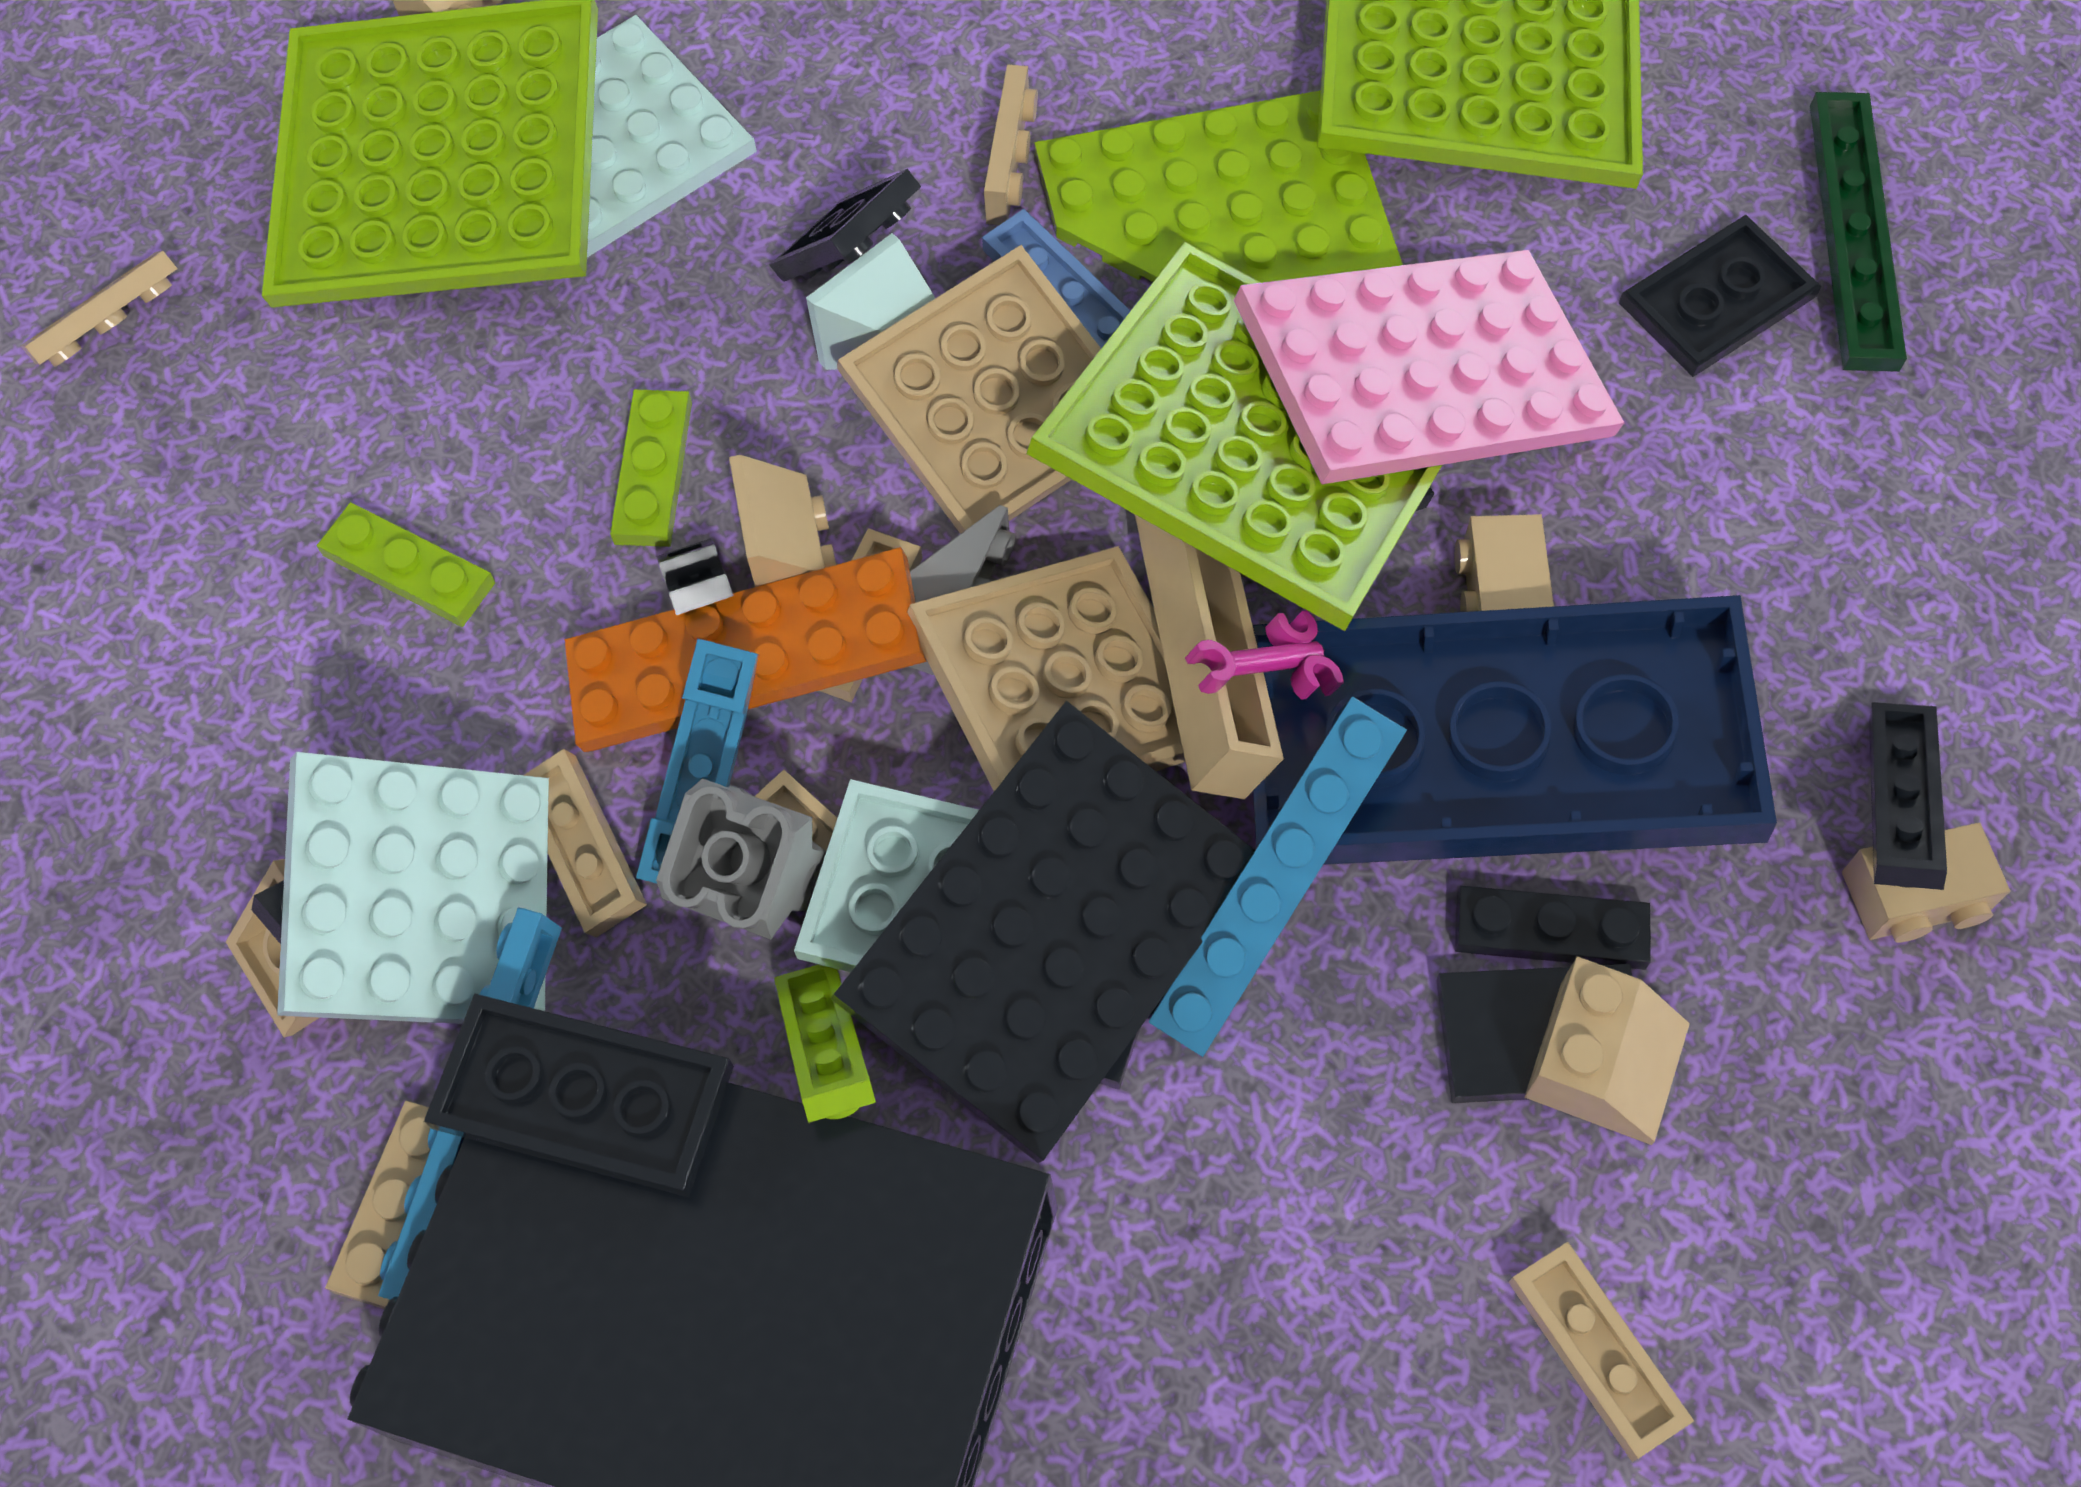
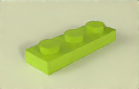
M634 389L610 532L614 545L671 547L692 408L689 391Z
M351 502L316 545L322 556L462 628L496 583L490 572Z

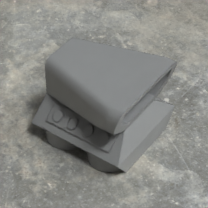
M702 778L684 795L656 881L662 899L723 921L732 927L741 928L771 940L791 911L807 912L826 851L812 841V817L754 797L742 788L733 785L725 787Z

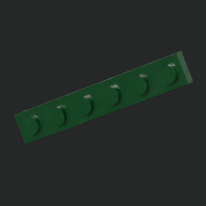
M1816 92L1810 104V113L1842 369L1851 371L1900 372L1907 360L1870 93Z

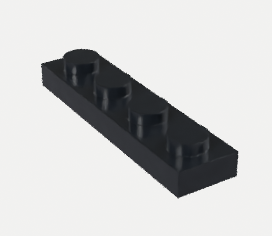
M1872 702L1869 718L1874 884L1944 890L1947 875L1937 706Z

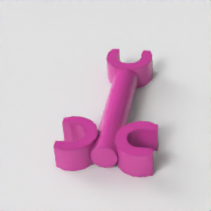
M1307 610L1301 611L1290 624L1284 613H1279L1265 627L1266 635L1273 646L1228 651L1225 646L1216 641L1202 640L1185 657L1187 664L1202 663L1212 671L1198 685L1200 691L1207 694L1218 692L1233 676L1293 668L1297 669L1292 673L1291 686L1301 700L1307 699L1319 686L1325 696H1330L1344 683L1339 667L1332 660L1324 656L1323 647L1319 642L1312 641L1317 635L1318 628L1314 617Z

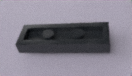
M1460 885L1457 892L1455 952L1573 963L1576 957H1580L1600 965L1630 964L1631 969L1646 970L1651 963L1650 903Z

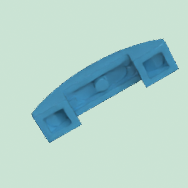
M697 639L682 697L685 699L656 816L651 818L636 876L637 879L657 883L656 879L685 793L702 778L729 787L744 729L759 654Z

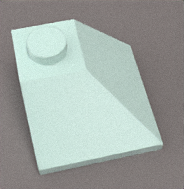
M893 233L806 297L818 360L826 370H837L839 358L935 299V296L900 239Z

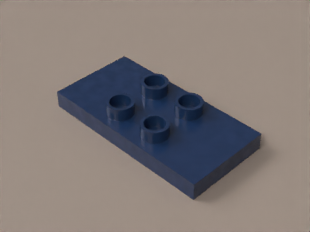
M1741 595L1355 618L1351 620L1346 631L1322 620L1316 621L1318 632L1312 641H1317L1322 645L1324 656L1332 660L1339 667L1343 675L1344 683L1330 696H1325L1319 686L1307 699L1301 700L1291 686V676L1297 668L1264 672L1284 759L1253 790L1256 849L1351 697L1356 698L1404 727L1407 731L1323 865L1768 843L1777 824ZM1268 624L1252 625L1258 648L1273 646L1266 635L1265 627Z

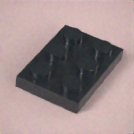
M907 168L842 198L769 266L785 282L800 275L805 280H808L822 269L825 272L831 271L843 261L847 264L852 263L873 245V241L869 238L870 234L880 226H883L885 229L891 227L911 210L907 200L921 188V185Z

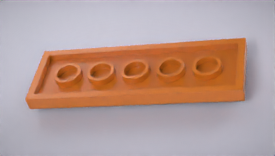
M899 547L735 592L732 597L676 615L673 609L564 639L576 745L583 752H589L677 729L685 699L682 697L697 639L759 654L748 709L927 662L921 648L916 627L907 613L909 605L916 602L908 558L903 549Z

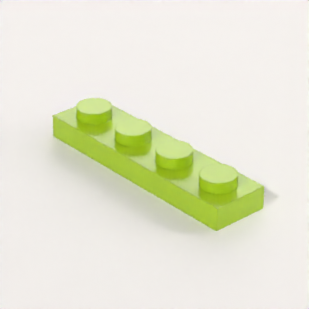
M818 964L774 977L808 1123L823 1118L841 1119L852 1115L860 1107L876 1103L852 1017L830 999L842 984L838 969Z

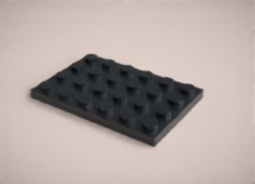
M1066 700L830 999L1037 1163L1042 1162L1202 944V935L1256 850Z

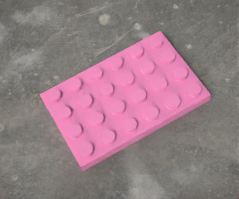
M1529 250L1247 284L1240 286L1234 298V303L1321 484L1615 436L1624 424L1621 415Z

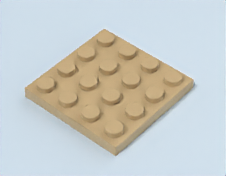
M1020 245L839 358L837 370L961 534L999 505L1008 508L1010 521L1072 480L1026 453L1032 436L1101 348L1023 246Z
M1119 546L909 605L907 613L916 627L923 654L993 791L996 790L1066 700L1155 771L1185 762L1155 611Z

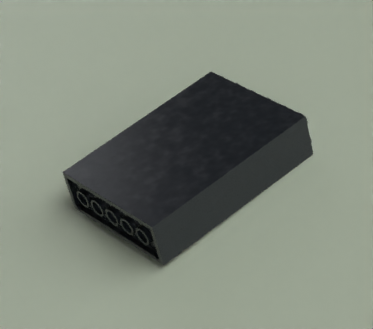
M729 1082L689 1197L462 1137L463 1143L454 1164L447 1166L438 1180L435 1190V1202L437 1205L428 1227L417 1234L410 1247L407 1258L409 1272L400 1294L393 1297L383 1311L379 1323L381 1339L370 1365H365L360 1370L350 1392V1405L352 1408L347 1420L394 1441L536 1487H974L1058 1210L1051 1174L848 1116L841 1119L823 1118L808 1123L803 1103Z

